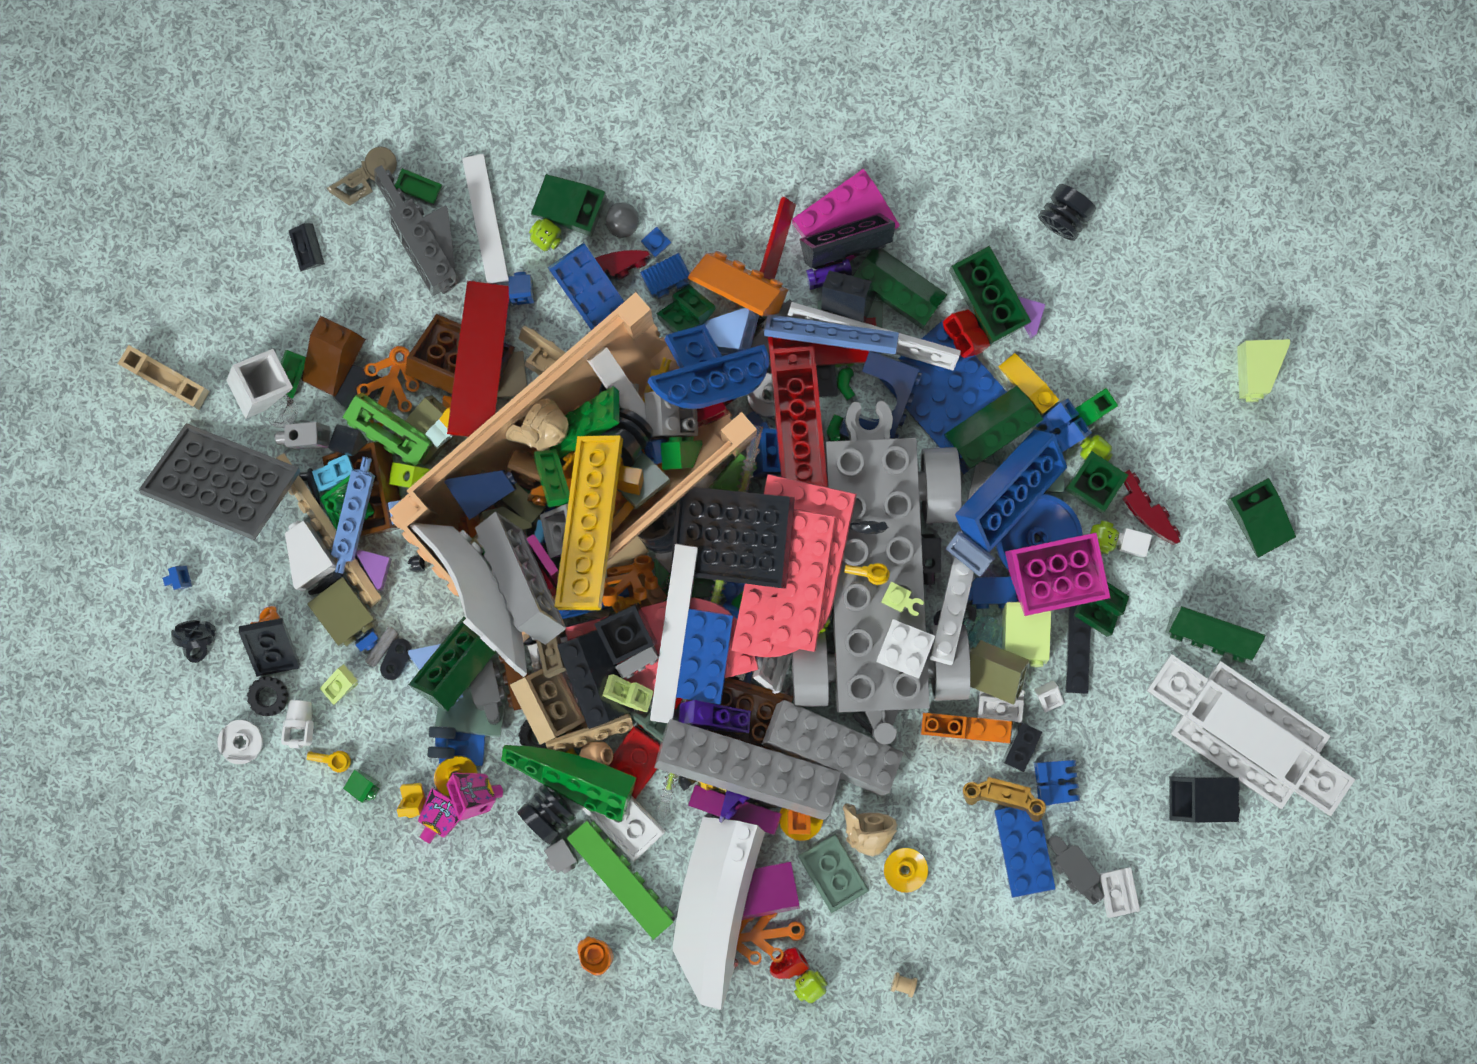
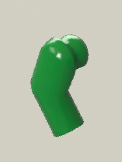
M850 367L841 369L837 378V388L847 401L856 395L849 386L850 380L854 376V371Z
M836 414L833 415L826 430L830 442L845 441V437L840 434L839 429L844 418Z

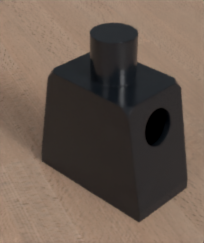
M921 534L923 585H935V573H941L942 538L938 534ZM932 558V566H925L926 559Z

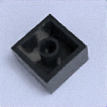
M638 602L594 624L614 665L657 643Z

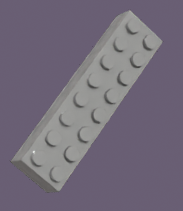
M672 719L666 725L654 768L822 820H825L831 813L841 772Z

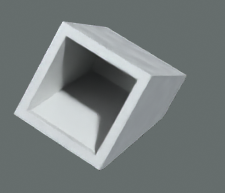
M274 349L234 364L226 380L245 419L266 411L293 388Z
M298 520L288 527L289 531L285 533L293 586L296 590L304 592L335 571L337 563L311 524Z

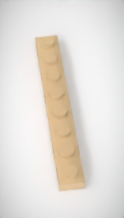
M284 453L276 457L278 460L291 464ZM298 475L288 492L291 495H295L299 501L298 506L303 513H307L311 519L310 523L313 529L319 531L322 535L325 547L332 550L336 529ZM357 560L346 561L345 571L348 581L351 585L357 587L363 603L368 604L370 608L380 601L381 596Z

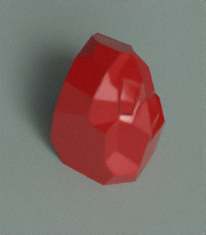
M793 947L783 952L784 958L781 962L773 961L769 971L777 979H790L793 976H800L810 966L802 952L797 947ZM779 954L775 959H779L781 957V954Z

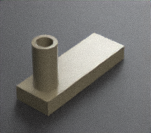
M565 630L546 645L536 640L543 673L547 678L566 671L557 647L561 643L560 638L566 636Z

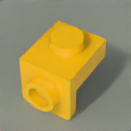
M421 783L402 784L400 786L402 800L397 807L398 817H416L421 814L426 802L423 786Z

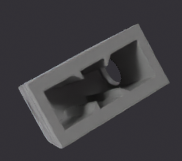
M318 422L285 425L284 431L276 432L275 440L277 445L285 444L286 447L291 449L328 448L330 443V426ZM318 432H321V439H318Z

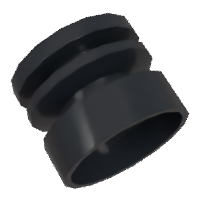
M1059 184L1050 197L1054 204L1046 203L1044 206L1045 210L1040 211L1038 218L1053 233L1067 240L1075 241L1079 236L1078 232H1081L1084 228L1080 221L1088 222L1096 211V206L1076 189Z
M619 408V424L599 436L620 435L623 438L621 452L624 466L632 467L642 453L641 449L646 447L654 433L650 424L643 417L629 409Z
M671 506L637 536L652 552L663 554L672 551L675 508Z
M543 785L540 790L545 795V798L535 793L534 797L538 805L535 806L527 801L517 813L543 841L550 844L560 834L555 824L558 823L566 828L568 823L563 816L570 821H573L576 816L572 812L570 805L556 791Z

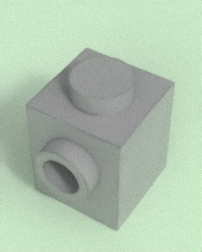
M565 838L544 850L548 857L545 861L551 871L556 870L557 873L563 871L566 874L576 867L574 863L578 860Z

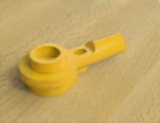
M881 563L870 564L868 567L845 565L844 573L865 576L875 585L884 584L890 578L889 570Z
M311 751L307 753V760L326 763L337 773L347 771L351 765V758L344 751H336L330 755Z

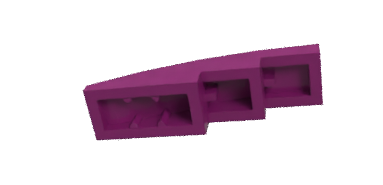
M695 785L688 806L720 817L725 794L713 790L707 791L701 786ZM740 802L735 808L737 812L730 820L758 825L764 832L776 834L782 816L781 813L750 802L744 804Z

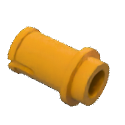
M618 596V601H616L612 608L615 612H618L637 602L641 604V600H635L634 596L625 598Z

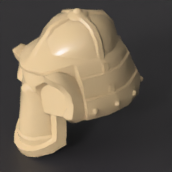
M548 398L541 399L530 409L521 427L512 425L507 430L506 438L509 441L522 443L531 448L535 447L538 451L550 450L551 446L561 443L567 437L569 423L554 400Z
M844 804L843 811L846 820V833L848 835L846 841L851 844L852 848H855L864 855L873 857L881 854L887 848L889 842H891L895 832H897L898 825L896 820L882 813L856 814L855 805Z

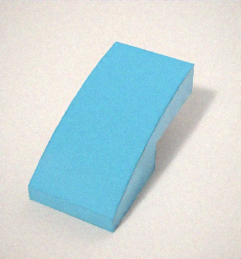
M343 455L328 462V465L312 471L318 491L323 493L332 489L348 477L354 468L349 455Z

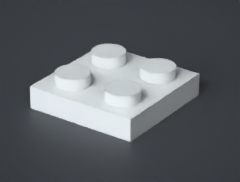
M892 619L876 662L919 679L935 636Z

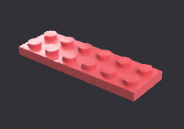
M794 510L786 588H778L770 644L816 651L836 516Z

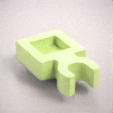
M890 582L881 603L899 612H902L904 607H906L908 612L914 616H918L919 613L913 610V604H924L919 598L910 599L911 591L893 582Z

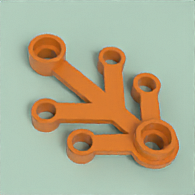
M396 346L390 351L388 358L377 363H368L364 368L368 376H375L379 370L391 366L389 374L368 384L358 385L357 393L360 394V388L366 386L368 391L365 395L368 396L372 391L384 386L378 401L380 405L386 408L393 390L398 400V409L401 412L410 411L412 404L407 400L397 378L401 370L406 379V390L415 392L419 389V382L405 374L409 350L403 346ZM397 353H401L403 355V359L401 361H398L396 359ZM370 365L375 367V372L373 374H370L368 372V367ZM411 381L415 382L416 387L413 390L409 388V383ZM404 401L408 403L406 410L401 408V404ZM377 422L380 426H384L381 422Z
M641 555L634 559L632 565L608 568L603 592V605L614 606L616 601H618V595L630 584L633 587L635 600L646 599V589L652 590L658 587V578L652 573L655 567L652 558L647 555ZM641 574L645 577V587L642 586L638 578ZM618 583L615 587H609L610 584Z
M778 913L762 916L750 932L741 933L748 922L753 921L755 918L742 920L736 950L745 956L751 965H759L762 960L761 954L758 951H751L743 944L744 942H752L767 953L772 961L781 962L784 958L783 951L780 948H774L765 940L787 936L794 941L801 940L805 935L803 924L795 921L790 923L788 927L763 930L769 921L777 916ZM795 926L800 928V932L797 934L792 932V928ZM774 952H780L781 957L779 959H775L773 957ZM752 955H758L759 960L757 962L751 961Z

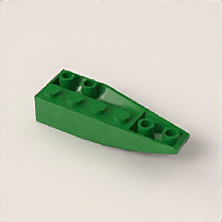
M504 745L501 761L585 807L589 811L598 812L612 820L622 821L634 790L636 777L594 760L552 749Z

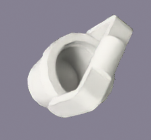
M290 700L286 719L283 722L281 743L288 745L290 748L310 746L314 728L312 703ZM291 729L305 730L304 741L302 739L290 740Z

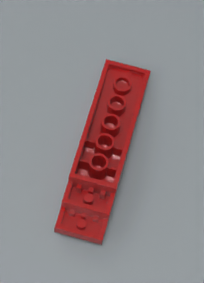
M467 281L447 434L469 437L495 414L509 303V286Z
M768 336L781 477L828 487L813 343Z

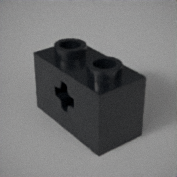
M1019 722L1002 759V763L1024 772L1042 731Z

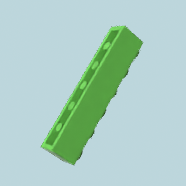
M587 820L567 837L568 841L654 940L674 923L672 919L674 916L673 912L668 906L662 907L657 900L660 897L652 888L648 890L643 885L645 882L644 878L637 871L635 873L629 868L631 863L623 854L619 857L614 851L617 847L609 838L605 840L600 834L602 829L595 821L590 823Z

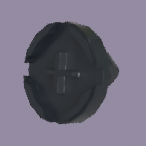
M197 620L185 621L176 625L175 630L171 631L172 642L179 647H183L184 656L192 663H198L207 655V645L214 642L217 637L215 626L207 621L205 624H200V621ZM194 648H200L197 654L190 655Z

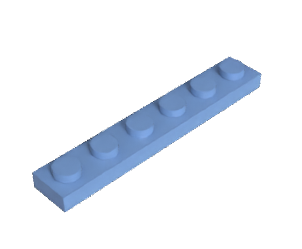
M768 315L764 336L896 354L899 333Z

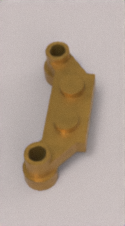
M988 777L987 781L980 784L968 782L963 787V797L969 805L985 800L1026 811L1034 822L1040 821L1045 814V803L1040 799L1034 798L1030 787Z

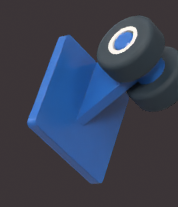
M429 727V737L435 738V746L428 747L427 756L429 758H439V763H441L445 759H453L454 756H465L472 760L475 766H483L485 735L456 732L454 727Z

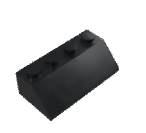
M878 213L800 238L805 264L813 269H820L825 267L826 263L842 262V260L851 255L860 256L870 249H882L886 247V244L893 242L895 222Z
M597 629L557 645L589 729L634 711L633 708L602 696L608 676L613 674L620 678L621 676L615 667L617 664H613Z

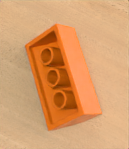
M719 251L706 253L688 276V279L761 316L779 314L788 289L782 287V282L775 279L768 280L764 278L762 272L754 269L750 271L745 268L746 265L737 260L732 262L726 259V254Z

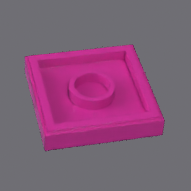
M531 535L526 539L557 586L559 576L557 567L535 535Z

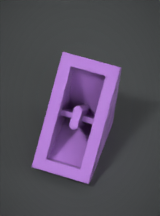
M1018 296L1032 321L1024 327L1031 339L1037 334L1045 304Z
M363 550L356 551L376 589L379 591L384 589L392 559Z

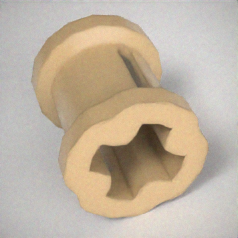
M896 972L890 991L903 992L912 998L918 979L906 978Z

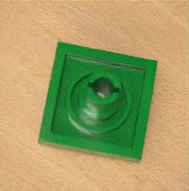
M350 475L320 497L336 531ZM369 502L364 520L374 513Z

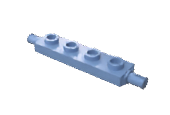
M362 457L360 469L351 470L331 555L338 559L335 572L342 574L345 570L346 561H353L355 559L375 475L369 472L372 459L368 457Z

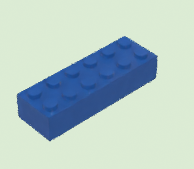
M1034 429L955 513L962 532L989 553L1067 469L1055 434Z

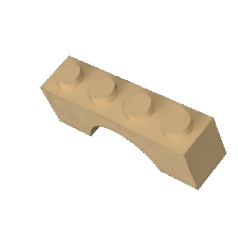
M128 345L117 363L200 410L210 392Z

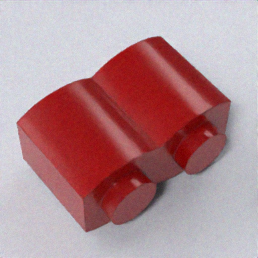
M969 309L952 313L943 321L946 333L954 340L955 348L960 350V355L963 358L981 354L990 346L986 333L979 328L977 318Z

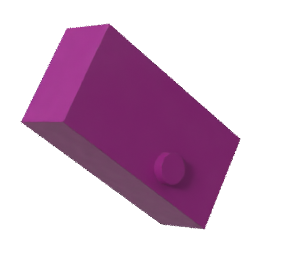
M791 862L754 869L742 920L800 909Z

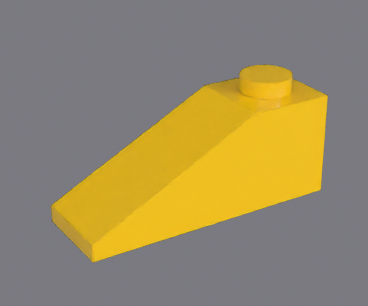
M1016 353L998 366L1014 387L1018 386L1030 399L1040 415H1043L1059 401L1047 384Z

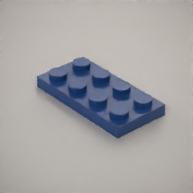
M584 242L547 267L591 330L624 303V300Z
M689 609L676 694L677 698L721 704L734 615Z
M1012 807L994 810L1011 897L1014 898L1056 889L1042 819L1034 822L1026 811Z

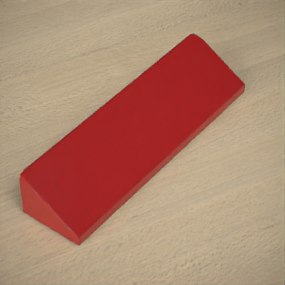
M786 197L780 199L760 272L768 280L775 279L796 207V204Z

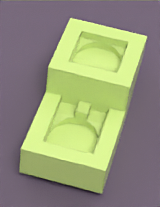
M613 674L608 676L602 696L630 708L648 712L654 691L637 682L630 683Z

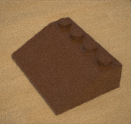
M436 314L407 356L405 374L452 394L461 324ZM507 343L503 344L499 381L515 350L514 346Z
M380 442L368 443L354 456L349 455L354 470L360 469L362 457L371 458L369 472L375 475L369 503L374 513L364 520L360 538L400 529L395 524L392 525L388 507L389 502L401 501L398 486L389 484L393 463L392 453L384 449V445ZM336 452L323 456V465L326 466L328 462L346 454Z
M729 677L725 678L722 701L718 705L751 711L749 733L707 731L775 751L763 746L762 742L776 705L783 700L792 703L793 696L780 692L774 694L773 690Z

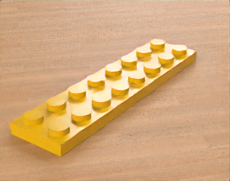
M620 435L577 436L554 606L558 610H601L623 444V438Z

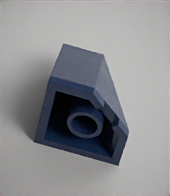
M505 470L455 477L444 481L469 520L517 489L515 477L511 472L506 473Z

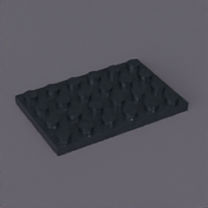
M693 487L676 504L670 574L675 544L677 543L698 547L694 577L786 588L795 497Z

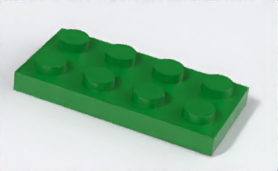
M612 386L577 409L568 412L565 415L569 423L567 437L561 443L551 446L550 450L556 449L560 459L576 449L577 436H599L619 424V390Z

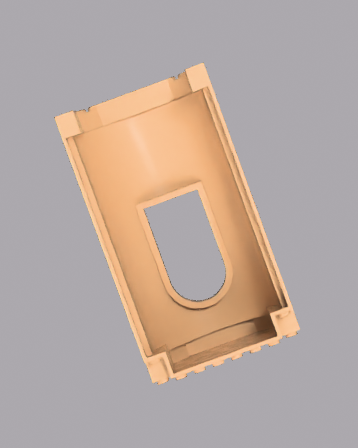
M636 292L407 490L409 494L389 510L393 515L390 517L391 521L398 528L404 530L402 533L403 537L410 544L418 546L417 553L425 561L434 565L432 570L440 579L442 578L449 582L446 586L455 596L459 597L458 592L444 564L426 542L410 527L412 523L452 526L459 532L458 523L460 518L467 515L444 481L450 478L479 474L482 470L486 472L506 471L515 450L527 451L534 457V452L538 450L535 447L531 448L522 443L509 441L506 438L507 430L512 425L521 427L530 409L541 399L548 398L554 400L565 416L568 412L573 411L576 406H581L598 396L602 382L587 360L603 347L608 348L629 381L633 384H639L638 394L641 399H643L651 371L660 369L663 357L667 358V360H672L668 372L679 369L675 358L664 340L665 338H659L660 333L654 324L651 309ZM728 410L729 414L721 419L698 427V436H694V441L702 440L703 445L694 467L666 469L663 471L670 479V483L639 508H633L611 534L608 561L732 453L735 456L739 455L756 440L757 429L742 412L732 420V414ZM492 505L484 511L496 509V507ZM477 515L473 519L480 524L479 516ZM524 631L522 632L523 642L530 637Z

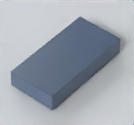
M961 531L957 532L946 547L948 552L979 577L985 573L995 559Z

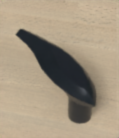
M309 468L307 472H301L299 476L303 481L308 482V487L320 506V496L312 473L313 469Z
M862 521L850 523L849 529L864 534H879L886 531L889 527L884 521Z
M334 571L327 575L316 587L309 590L308 594L322 593L341 579L344 573Z

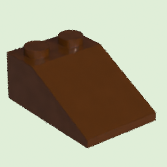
M320 315L310 334L302 381L336 397L366 339L354 331Z

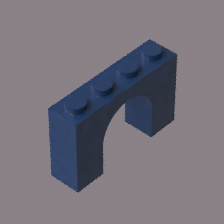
M869 351L862 372L886 380L895 389L897 404L891 412L893 421L890 429V439H898L899 435L895 433L898 425L903 427L907 414L903 413L905 406L911 405L914 397L911 390L913 385L918 386L922 373H919V366L881 352ZM860 415L859 424L865 430H873L878 426L879 419ZM844 419L840 434L849 437Z

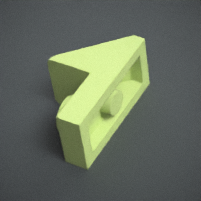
M343 664L321 686L320 690L335 705L358 685V680Z

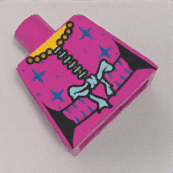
M453 773L446 785L459 821L489 812L496 802V798H502L503 796L502 786H491L486 774Z
M435 787L430 790L418 819L419 823L426 826L419 837L431 844L436 834L445 838L460 822L451 798L442 794Z

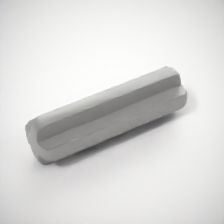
M388 627L365 659V662L375 667L388 650L390 644L398 636V632L392 627Z

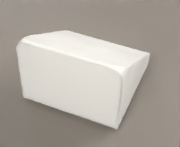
M1054 680L1034 689L1045 713L1065 704L1059 687Z

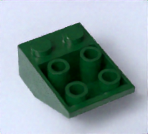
M546 174L531 215L543 220L549 219L554 224L592 237L607 195L605 191L592 186Z
M1269 478L1260 481L1225 501L1257 558L1296 538L1281 498Z

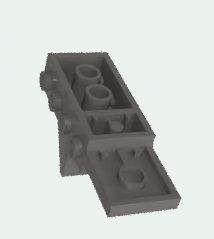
M382 165L375 168V182L391 208L389 210V223L432 297L440 292L445 294L454 288L453 285H455L456 273L447 206L445 205L423 217L424 212L419 203L415 204L412 199L404 202L406 200L400 188L396 190L393 183L395 180L389 170L385 171Z

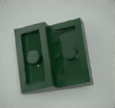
M688 284L673 294V302L656 314L658 320L675 333L703 325L713 314L716 307Z
M1107 582L1110 598L1077 605L1074 616L1101 634L1109 637L1113 635L1118 617L1124 615L1129 596Z

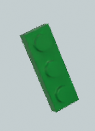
M557 450L534 452L535 464L548 507L568 504L570 492Z

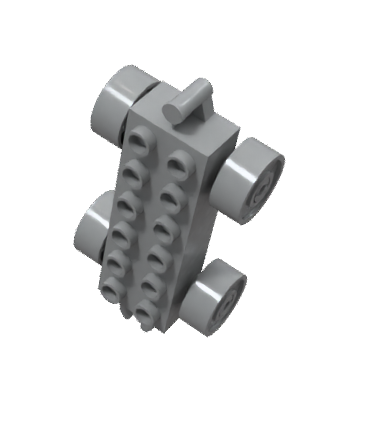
M879 401L876 404L875 410L879 417V424L873 430H865L859 424L861 405L858 402H853L846 413L845 419L849 441L826 442L824 447L828 488L857 494L851 523L884 521L889 528L879 534H864L849 529L832 607L834 653H827L825 631L818 634L815 652L799 649L791 653L794 705L799 707L828 706V683L835 682L837 712L865 711L873 728L872 734L875 740L881 744H890L895 740L897 734L896 728L894 729L893 725L898 710L930 708L928 678H931L934 701L968 700L970 696V655L965 624L961 626L952 665L930 660L933 644L919 679L876 662L892 619L926 632L924 604H913V610L919 613L918 616H914L908 612L906 607H904L902 612H899L881 603L890 582H893L911 591L910 599L919 598L924 602L919 501H922L925 524L958 522L955 513L961 508L960 465L956 447L923 448L921 451V472H918L916 438L890 439L893 417L888 405L884 401ZM881 563L889 570L890 578L884 584L875 585L865 576L844 573L845 565L868 567L870 564ZM931 625L929 634L935 636L938 625Z

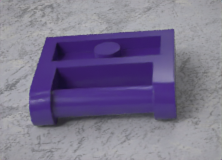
M849 259L824 268L806 270L809 290L823 287L829 270L852 276Z

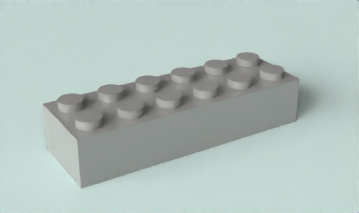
M494 512L475 527L479 536L477 540L485 550L484 556L492 566L493 570H491V573L498 580L500 585L498 589L507 601L506 608L513 615L514 626L518 631L527 633L533 640H538L546 645L563 632L566 626L558 609L554 607V599L523 530L499 513Z
M785 700L776 705L762 742L763 746L784 755L841 772L840 779L879 796L890 793L904 753Z

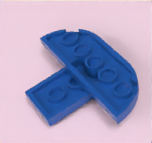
M704 324L666 335L664 340L675 358L679 369L651 376L647 382L658 396L675 406L688 409L704 408L742 397L755 391L766 376L769 367L768 352L763 344L722 356Z

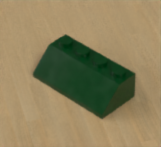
M990 245L950 267L949 272L970 311L977 318L979 327L986 333L990 346L1009 337L1032 322Z
M872 249L853 275V277L872 281L875 297L922 330L947 296V293L884 249Z
M1015 386L946 432L944 436L952 447L957 448L959 458L969 471L1044 419L1030 399L1018 386Z
M1183 606L1173 608L1165 633L1170 634V639L1182 642L1183 639L1191 641L1190 645L1199 649H1203L1204 646L1212 648L1211 653L1219 656H1224L1225 653L1232 655V660L1245 664L1246 660L1253 661L1266 636Z
M464 616L408 684L432 704L447 712L456 704L458 698L470 686V683L478 673L484 669V666L491 657L497 653L478 634L463 623L466 619Z

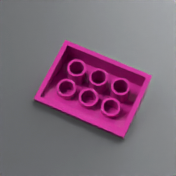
M864 168L792 218V224L802 238L878 213L894 221L895 229L900 226L877 186ZM851 255L846 257V259L851 261L857 256ZM830 262V263H826V266H825V267L831 266V265H835V264H838V263H842V262H837V263H835V262Z
M1097 533L1005 552L1009 573L1024 616L1110 598Z

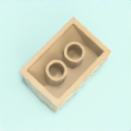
M542 668L510 684L539 744L547 742L585 722L562 673L547 678L544 676Z

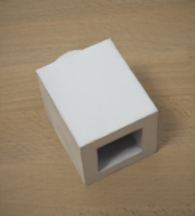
M1128 528L1123 529L1122 533L1119 532L1117 545H1119L1118 551L1142 558L1146 557L1152 535Z

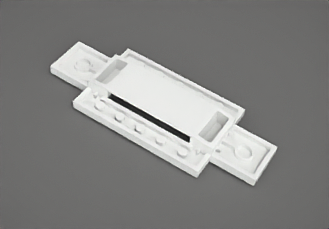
M1170 654L1146 690L1182 715L1170 733L1231 776L1239 777L1241 783L1279 809H1283L1293 792H1295L1327 815L1332 816L1355 781L1350 775L1320 756L1321 754L1319 753L1331 737L1330 735L1221 661L1217 663L1209 677L1206 678Z

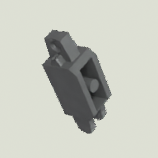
M490 659L484 666V669L470 683V689L476 708L481 711L484 710L488 722L496 725L501 720L499 707L503 706L501 699H505L503 686H498L497 678H501L498 665L494 666L492 659Z
M1056 835L1050 836L1048 844L1055 853L1052 857L1055 862L1052 865L1060 875L1062 873L1065 874L1068 879L1065 883L1073 893L1077 891L1080 895L1082 894L1092 905L1102 900L1104 896L1097 885L1100 875L1079 846L1072 844L1067 846L1060 837Z

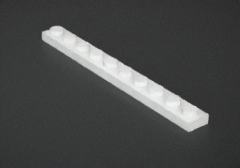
M984 462L975 466L968 499L998 469V466ZM955 556L930 660L952 665L974 574L970 568Z

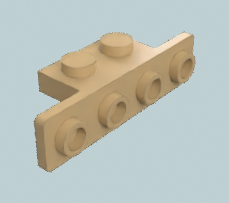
M525 325L522 327L518 339L534 349L524 366L541 375L566 352L558 348L552 341H548L540 336L534 329H530Z
M627 714L591 729L588 728L585 721L566 731V735L545 742L547 749L561 752L575 747L580 748L588 742L601 741L608 736L627 732L633 728L630 714Z

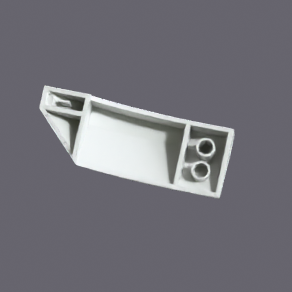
M412 523L410 527L436 553L452 578L466 617L463 623L478 634L492 650H496L506 663L524 677L527 674L522 632L518 631L513 624V615L506 608L507 601L498 589L500 586L498 580L491 573V570H493L492 566L482 555L484 550L476 542L471 544L472 538L464 530L459 533L452 526Z
M703 817L690 858L679 903L673 952L700 1004L719 1010L723 1009L734 972V960L743 911L765 834L758 825L726 819L720 823L717 818Z

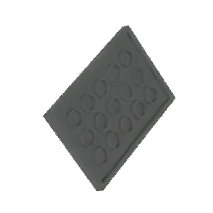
M186 423L141 485L139 491L141 495L255 540L300 474V469Z

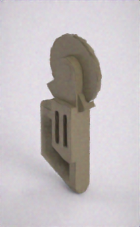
M386 147L372 148L367 153L365 161H361L359 168L328 186L327 190L351 206L373 192L366 180L371 179L375 181V168L382 165L385 171L389 170L391 174L394 173L397 165L394 153ZM342 183L350 188H354L360 183L363 185L362 189L350 196L337 187Z

